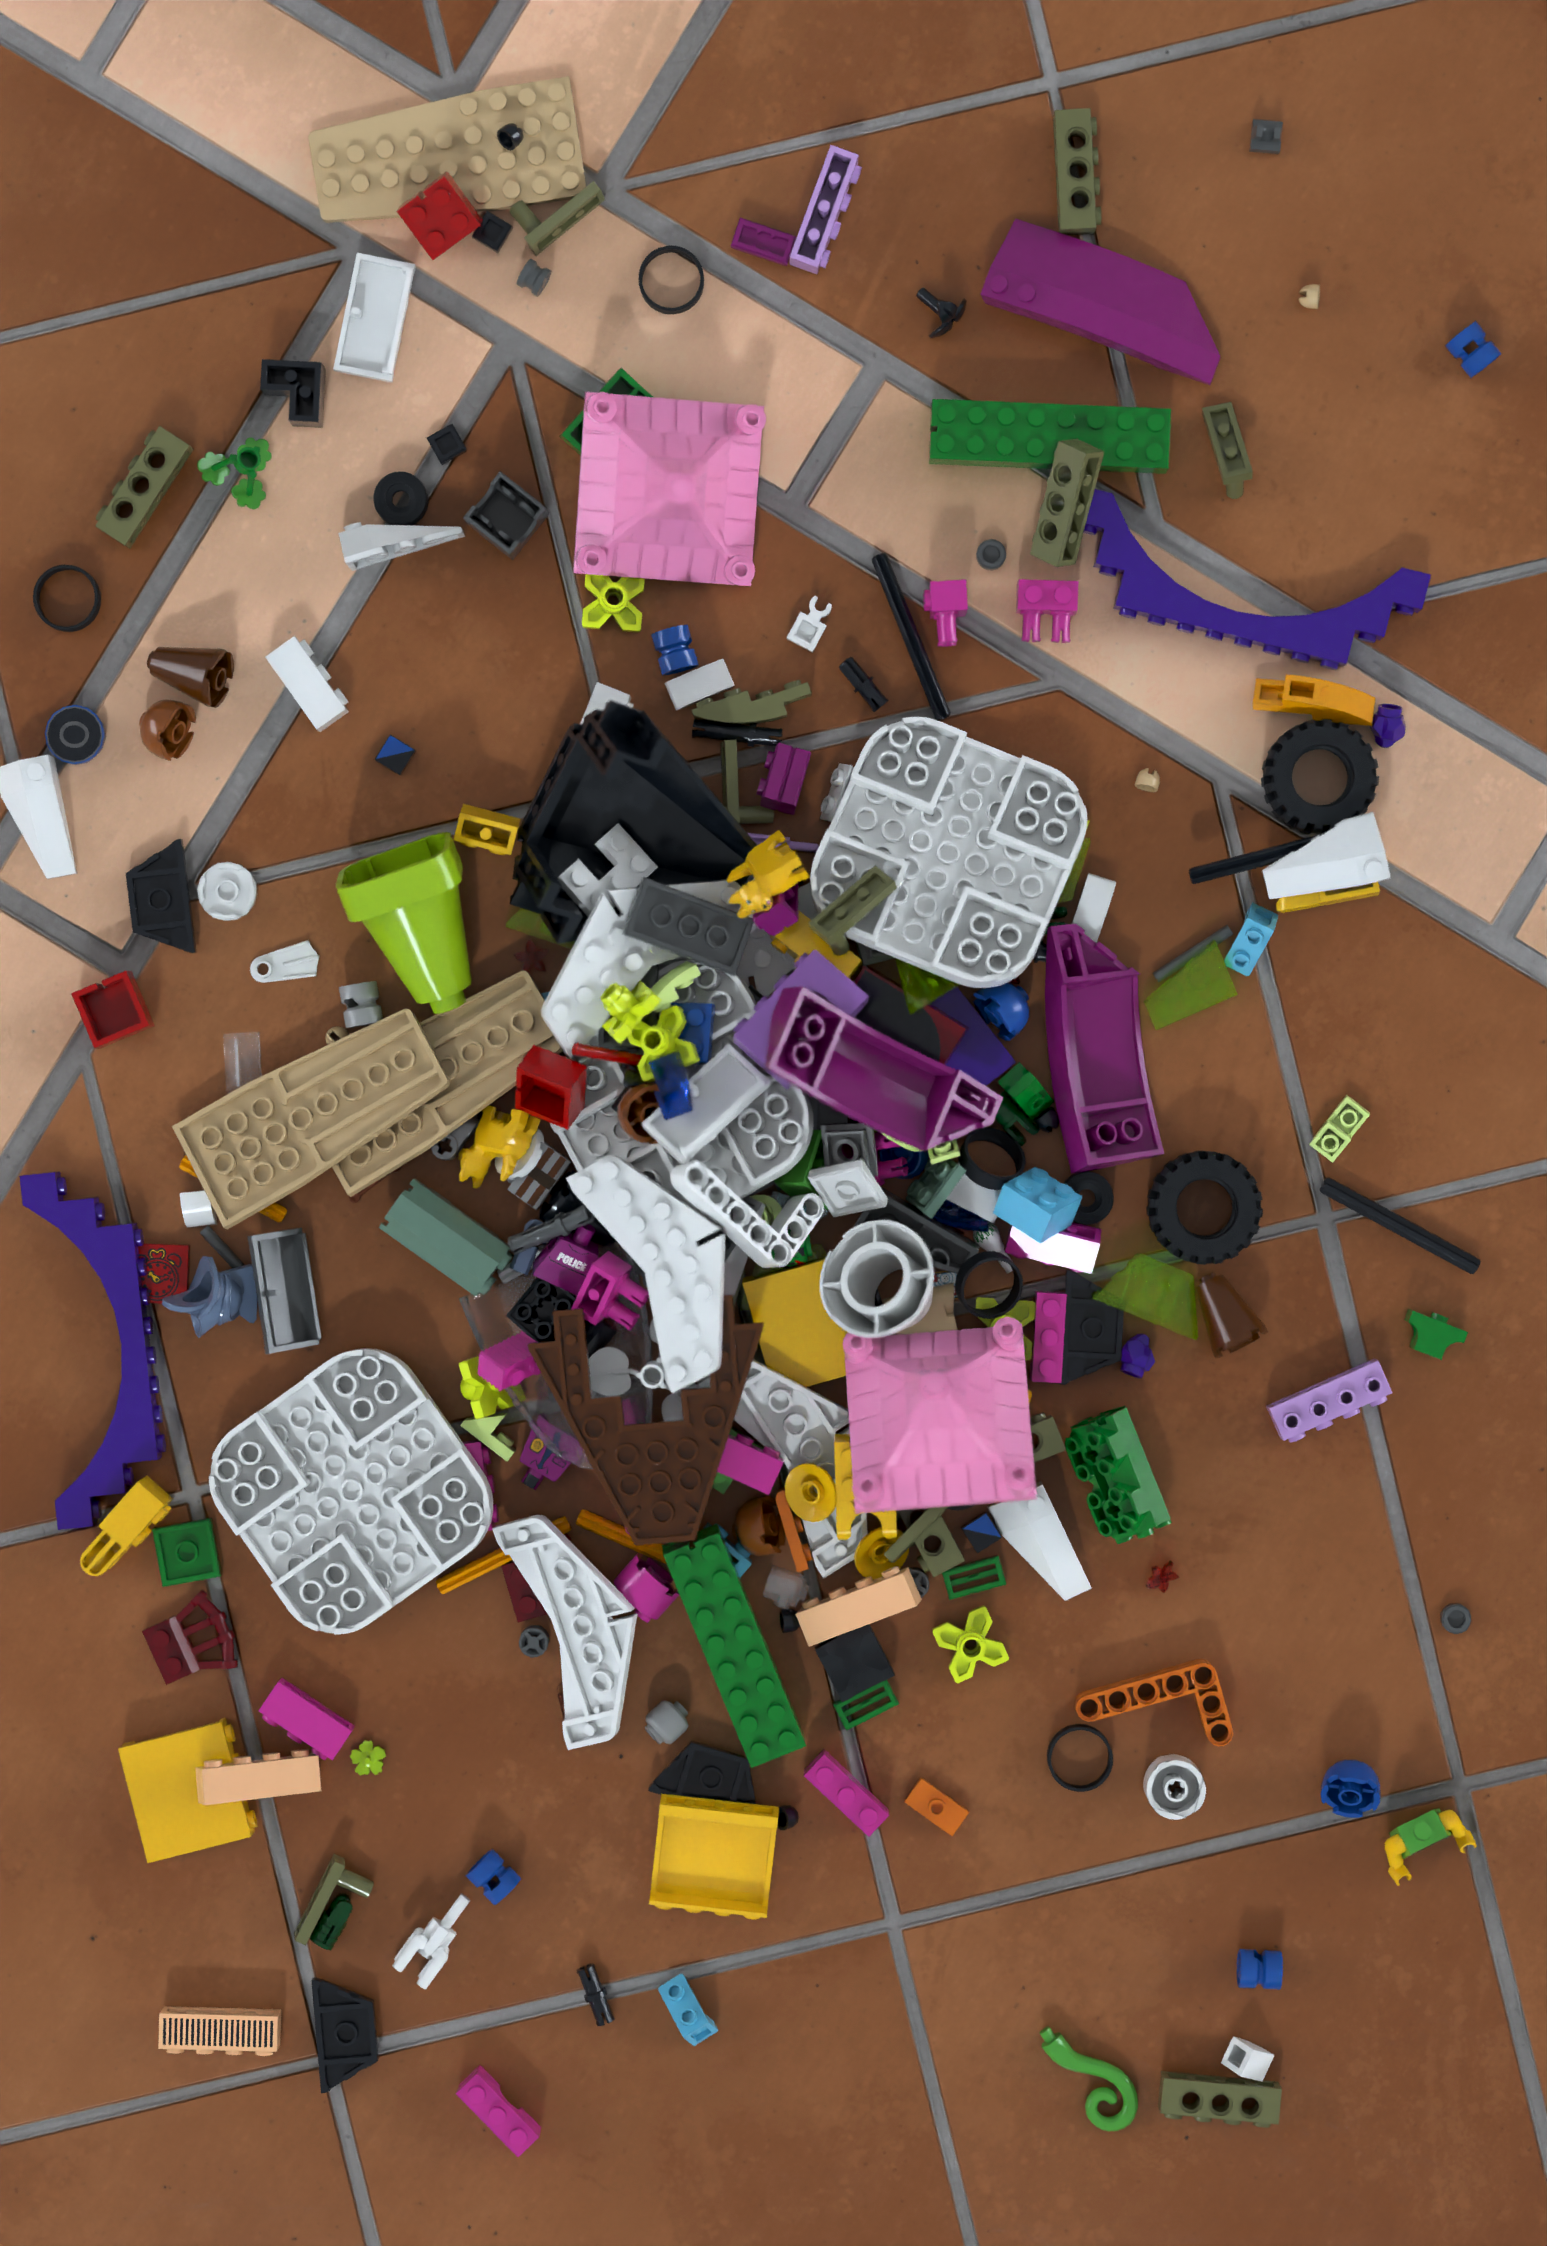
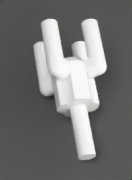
M461 1893L442 1920L433 1917L425 1929L421 1927L416 1928L395 1956V1962L392 1966L399 1972H402L418 1951L429 1960L419 1973V1979L416 1982L421 1988L426 1990L448 1960V1946L457 1935L451 1927L468 1905L470 1899Z

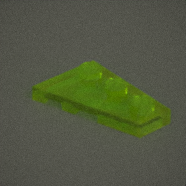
M1214 939L1198 956L1185 964L1186 966L1173 978H1169L1143 1001L1155 1030L1238 995Z

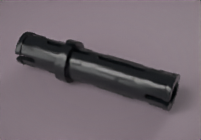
M694 719L693 727L705 728V731L692 730V738L736 740L737 742L748 743V746L754 747V744L776 747L777 743H782V739L770 738V736L781 737L783 734L782 728L757 727L755 723H750V726L698 719Z

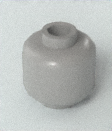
M663 1700L646 1715L645 1721L647 1725L644 1728L658 1744L663 1742L672 1744L688 1729L689 1724L685 1718L688 1712L678 1701L672 1704L667 1700Z

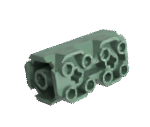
M413 1179L409 1184L414 1188H409L408 1191L405 1189L384 1218L389 1223L383 1222L379 1228L474 1296H478L479 1293L487 1294L497 1280L493 1277L497 1269L500 1271L504 1270L514 1256L509 1252V1245L483 1224L477 1223L456 1208L438 1192L428 1188L417 1179Z

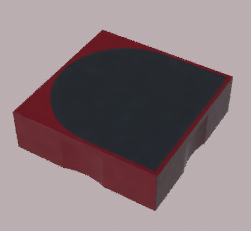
M869 965L863 967L854 982L869 996L868 1003L854 1017L855 1019L944 1065L948 1063L969 1027L934 1005L924 1003L914 997L903 986Z

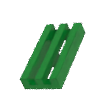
M999 1555L955 1566L942 1573L949 1600L1006 1585ZM995 1563L996 1568L952 1580L949 1578V1576ZM998 1574L999 1579L953 1591L952 1586Z
M888 1680L882 1681L844 1702L838 1700L833 1703L846 1731L899 1704ZM882 1686L885 1689L844 1711L841 1708ZM889 1696L890 1701L848 1721L847 1716Z

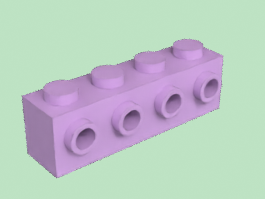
M830 145L790 254V265L814 274H818L820 267L826 268L831 251L827 250L830 239L836 240L841 227V223L837 222L841 211H847L852 197L847 192L851 183H857L862 167L858 166V154Z
M1374 1358L1273 1402L1266 1407L1280 1439L1283 1441L1288 1439L1291 1443L1306 1436L1305 1431L1315 1427L1319 1431L1333 1425L1332 1419L1342 1415L1346 1419L1360 1413L1359 1408L1370 1403L1371 1407L1382 1404L1387 1401L1386 1396L1393 1392L1379 1361Z

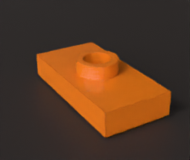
M920 1777L904 1800V1803L951 1836L955 1834L969 1814V1810L922 1777Z

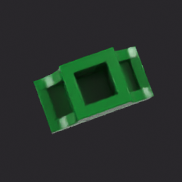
M1020 1062L998 1081L1003 1090L1032 1121L1054 1103V1100L1036 1077Z
M1408 1309L1404 1319L1413 1329V1338L1409 1347L1442 1360L1444 1352L1449 1345L1456 1342L1464 1343L1468 1332L1447 1324L1449 1318L1434 1312L1428 1317Z

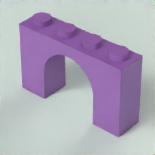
M816 949L809 955L806 952L802 954L795 962L794 966L796 969L789 977L784 974L774 985L776 991L769 998L766 996L761 998L754 1007L756 1012L749 1020L743 1018L733 1030L736 1033L734 1035V1043L787 1090L792 1084L765 1068L771 1017L783 988L803 986L853 1018L868 1003L869 996Z

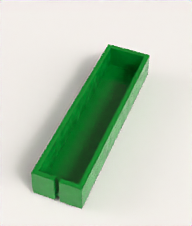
M932 399L930 431L932 432L929 444V464L1052 469L1054 452L1058 442L1079 439L1105 451L1100 471L1165 474L1169 469L1171 409Z
M718 1524L699 1530L696 1539L693 1540L695 1547L691 1549L689 1541L670 1542L662 1545L663 1556L750 1767L753 1768L806 1747L804 1733Z

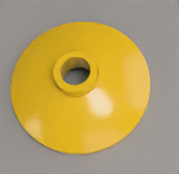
M813 1463L800 1464L790 1471L785 1481V1496L792 1511L801 1519L809 1522H819L829 1517L836 1507L837 1500L835 1483L830 1474L819 1465Z
M879 1527L866 1534L859 1542L854 1554V1563L858 1572L865 1578L871 1576L872 1580L883 1577L882 1572L895 1566H898L900 1569L907 1559L909 1549L895 1563H892L884 1553L904 1533L897 1528L896 1539H886L883 1537L882 1527Z

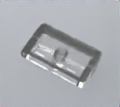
M259 1032L224 1034L226 1091L231 1093L248 1082L261 1077Z

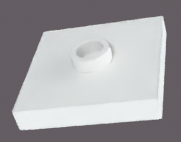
M863 1159L809 1170L807 1178L833 1217L887 1206L888 1198Z

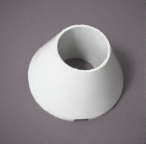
M890 1220L869 1221L852 1228L842 1235L843 1239L833 1251L830 1250L827 1254L820 1274L821 1300L830 1318L845 1331L864 1338L888 1336L921 1321L932 1303L934 1281L932 1257L922 1238L907 1226ZM903 1269V1282L899 1292L888 1303L875 1307V1293L880 1282L891 1272Z

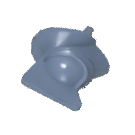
M202 1256L189 1289L180 1294L163 1297L162 1305L169 1310L190 1313L193 1328L198 1338L216 1324L221 1326L224 1323L235 1320L239 1315L248 1322L254 1323L257 1319V1294L252 1263L218 1272L213 1257Z

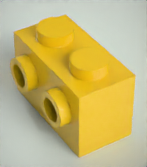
M463 804L453 840L467 847L488 849L491 853L497 855H511L521 819Z

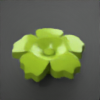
M364 1740L359 1745L360 1750L353 1749L349 1757L352 1759L353 1764H358L355 1772L359 1776L363 1774L368 1775L370 1770L375 1775L382 1772L384 1763L381 1759L386 1757L385 1749L378 1745L373 1749V1742L371 1740Z

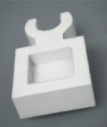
M817 596L810 600L809 615L800 611L787 636L788 640L812 653L827 627L820 620L828 616L832 609V604L828 603L825 610H816Z

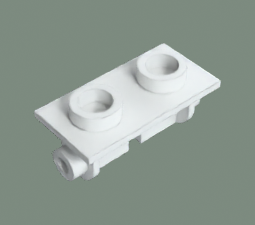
M839 763L838 768L833 771L830 779L832 785L829 794L821 804V820L832 822L849 784L850 776L854 769L852 765Z

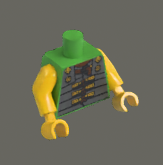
M1439 1808L1433 1809L1389 1832L1391 1837L1385 1842V1851L1390 1865L1388 1873L1397 1886L1400 1885L1399 1880L1403 1876L1408 1881L1411 1880L1412 1876L1403 1864V1859L1452 1835L1460 1852L1463 1854L1466 1853L1464 1850L1465 1846L1473 1845L1476 1848L1477 1845L1471 1831L1466 1830L1456 1812L1450 1809L1443 1812Z

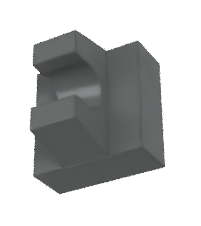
M1253 119L1249 152L1279 154L1283 122Z

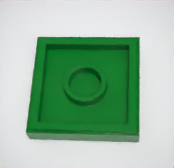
M212 1517L152 1529L162 1587L222 1576Z

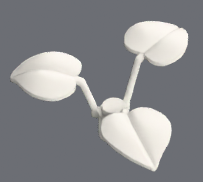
M652 1319L649 1329L650 1337L655 1343H658L654 1319ZM616 1347L601 1348L589 1358L591 1390L606 1396L624 1394L631 1387L629 1374L640 1378L643 1385L648 1388L660 1386L662 1389L670 1390L667 1383L664 1382L665 1377L660 1354L656 1361L646 1363L641 1371L633 1368L628 1369V1356ZM693 1383L683 1389H692L700 1387L699 1385ZM681 1390L668 1395L662 1403V1416L665 1421L683 1420Z

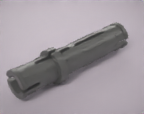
M585 1205L567 1213L560 1212L555 1215V1218L508 1237V1245L510 1250L514 1251V1254L517 1255L557 1236L570 1235L576 1228L594 1222V1215Z

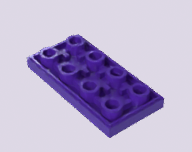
M935 975L911 994L924 1003L934 1005L969 1027L946 1066L955 1070H961L987 1086L1016 1063L953 981Z

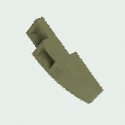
M800 680L783 685L785 690L773 693L772 689L755 695L757 700L751 701L748 690L741 692L740 688L725 692L724 699L713 702L712 698H707L695 703L697 708L692 709V714L694 718L726 724L750 725V723H766L787 717L784 705L810 697L812 693L808 682L801 684Z

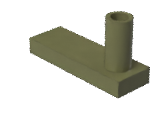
M593 181L542 223L522 200L515 203L509 212L528 234L524 238L529 248L537 256L605 201L601 189Z
M1232 402L1202 408V416L1223 485H1226V495L1232 499L1240 498L1244 493V481L1253 479V471Z
M722 741L720 748L723 805L739 824L773 823L774 811L772 809L762 806H739L737 741Z
M875 865L809 922L811 930L830 945L835 955H844L849 950V943L845 933L897 889L895 881Z
M949 1506L928 1508L884 1555L892 1563H895Z
M333 1854L294 1932L295 1941L306 1946L336 1885L367 1898L371 1893L374 1882L345 1869V1859Z

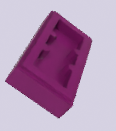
M740 217L731 248L787 266L796 236Z

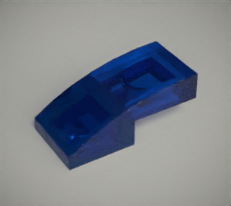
M676 1051L650 1061L649 1065L659 1091L654 1093L664 1120L666 1121L693 1111L691 1091L680 1052Z
M947 1199L933 1216V1219L943 1224L971 1231L988 1232L991 1223Z

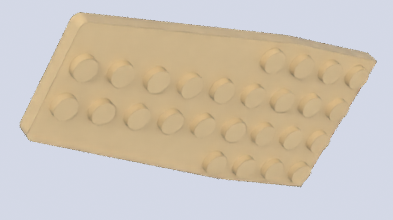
M569 76L479 90L310 132L308 136L320 216L326 223L401 218L397 213L399 206L419 191L423 192L427 185L446 171H448L477 212L511 209L515 203L521 200L527 206L569 200L586 187ZM509 123H514L517 125V128L523 130V140L513 150L505 149L497 138V131Z
M520 971L467 998L463 1005L453 1010L436 1014L419 1023L447 1074L450 1085L332 1166L348 1196H354L424 1153L516 1086L517 1066L533 1045L550 1050L556 1054H560L563 1051L542 1017L541 1009L545 999L528 972Z
M403 1009L248 1082L173 1125L172 1128L223 1228L228 1230L318 1177L448 1088L450 1080L415 1014L409 1009Z

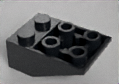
M537 1278L506 1316L535 1341H555L552 1311L571 1309L576 1296L571 1292ZM585 1319L588 1359L597 1350L604 1348L617 1333L604 1319L596 1325Z

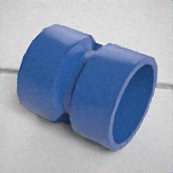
M1477 321L1470 324L1445 345L1455 359L1461 358V367L1470 379L1502 354L1492 341L1485 340L1486 333ZM1475 341L1479 347L1468 354L1464 348Z
M688 625L674 626L651 634L655 651L661 652L658 662L662 676L680 673L699 666L695 650L688 646L692 642Z
M492 1848L474 1864L465 1876L477 1888L483 1887V1895L495 1906L512 1891L522 1878L510 1866L504 1867V1860ZM495 1875H496V1876L498 1877V1879H499L497 1882H495L494 1880H492V1878H493Z
M1254 1949L1238 1950V1988H1256L1258 1984H1261L1263 1989H1281L1283 1977L1281 1951L1264 1950L1262 1954H1258Z

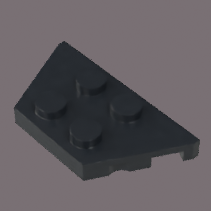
M177 839L159 853L149 857L141 865L125 873L133 933L189 953H197L183 840Z
M1066 1270L1065 1279L1067 1299L1062 1383H1060L1064 1385L1079 1377L1093 1373L1100 1368L1121 1361L1125 1301L1071 1270Z
M691 1741L654 1779L648 1788L649 1792L659 1795L670 1794L756 1804L747 1757L695 1741Z
M315 1977L312 1978L311 1983L321 2093H327L337 2084L350 2079L360 2070L366 2069L378 2061L375 2008L373 1999Z

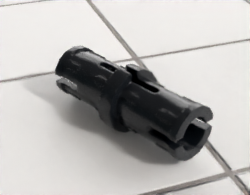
M591 1963L586 1965L590 1977L587 1976L584 1966L576 1971L586 1993L584 1995L585 2001L590 2003L596 2025L603 2026L605 2023L602 2012L607 2023L614 2021L615 2018L606 1999V1988L601 1986L595 1964Z

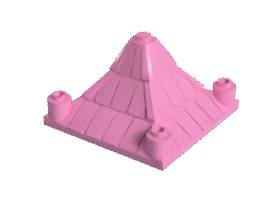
M585 392L573 573L751 586V581L755 575L753 545L762 429L766 423L764 406L618 395L605 392Z
M1005 1317L998 1320L994 1327L888 1335L879 1338H864L849 1332L843 1338V1349L845 1353L853 1475L852 1491L855 1514L1037 1499L1023 1328L1018 1320Z

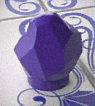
M1379 704L1378 711L1373 716L1370 729L1374 734L1375 742L1382 748L1391 747L1396 741L1405 736L1406 724L1403 715H1401L1402 707L1399 705Z
M1138 1334L1130 1338L1124 1345L1121 1355V1372L1136 1378H1142L1144 1372L1149 1371L1154 1365L1155 1359L1152 1350L1149 1348L1150 1339L1147 1335Z

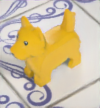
M780 830L755 846L748 853L745 862L731 870L726 879L728 883H731L745 876L752 875L754 877L753 881H748L747 884L743 885L729 898L730 904L740 903L742 905L737 914L738 918H745L751 913L768 911L772 907V896L783 893L799 881L809 878L804 867L792 872V870L803 864L794 850L790 849L787 842L775 848L777 844L786 840Z
M488 1105L484 1108L475 1132L474 1144L470 1148H462L458 1153L461 1168L459 1181L464 1182L471 1177L473 1188L480 1187L492 1159L501 1157L503 1158L500 1180L504 1182L513 1174L517 1160L524 1156L530 1148L532 1137L538 1129L540 1119L533 1116L528 1117L529 1114L521 1110L512 1109L510 1114L496 1111L494 1106Z

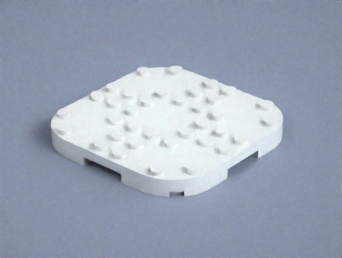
M902 718L900 722L889 726L886 724L877 730L869 738L861 751L850 776L849 784L812 863L810 892L814 907L818 914L876 865L895 881L897 889L845 933L846 938L964 986L990 988L1005 984L1019 976L1029 966L1038 950L1082 847L1087 829L1086 806L1083 804L1076 785L1065 774L1049 765L1024 755L1018 758L967 737V732L931 718Z
M689 959L680 960L659 970L658 978L660 980L669 971L686 961L697 965L701 975L692 979L693 983L688 987L682 989L675 987L679 999L673 1002L715 1005L711 1059L729 1043L771 1083L767 1090H764L739 1116L737 1115L688 1162H700L742 1199L784 1175L801 1160L809 1146L813 1133L812 1106L806 1092L794 1085L788 1090L784 1088L734 1043V1035L736 1033L733 1030L743 1018L749 1020L756 1012L754 1007L757 1002L744 981L737 974L732 976ZM598 1031L587 1045L599 1047ZM643 1049L619 1050L641 1055L645 1053ZM564 1051L558 1054L587 1066L585 1107L568 1130L550 1123L554 1133L560 1137L577 1171L607 1156L621 1157L701 1213L671 1183V1172L675 1166L681 1163L661 1144L636 1141L630 1138L621 1128L617 1118L618 1113L611 1106L625 1088L623 1086V1079L628 1069L621 1068L622 1063L578 1055L569 1058ZM674 1062L667 1063L664 1076L655 1080V1082L674 1094L704 1064H692L684 1068ZM688 1171L687 1177L689 1182H691L692 1176ZM709 1191V1200L712 1202V1192Z
M354 1349L329 1359L295 1386L227 1433L217 1445L211 1458L213 1460L209 1475L210 1492L216 1507L236 1536H241L273 1582L271 1584L272 1588L289 1612L306 1627L315 1631L334 1633V1635L347 1634L362 1629L466 1556L485 1537L493 1516L492 1490L483 1470L410 1367L391 1353L378 1349Z

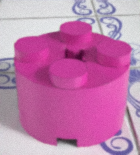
M637 1553L614 1579V1584L628 1602L636 1608V1614L648 1623L651 1619L658 1620L676 1600L679 1592L671 1584L673 1581L672 1576L661 1565L650 1557L644 1561L641 1559L643 1554Z

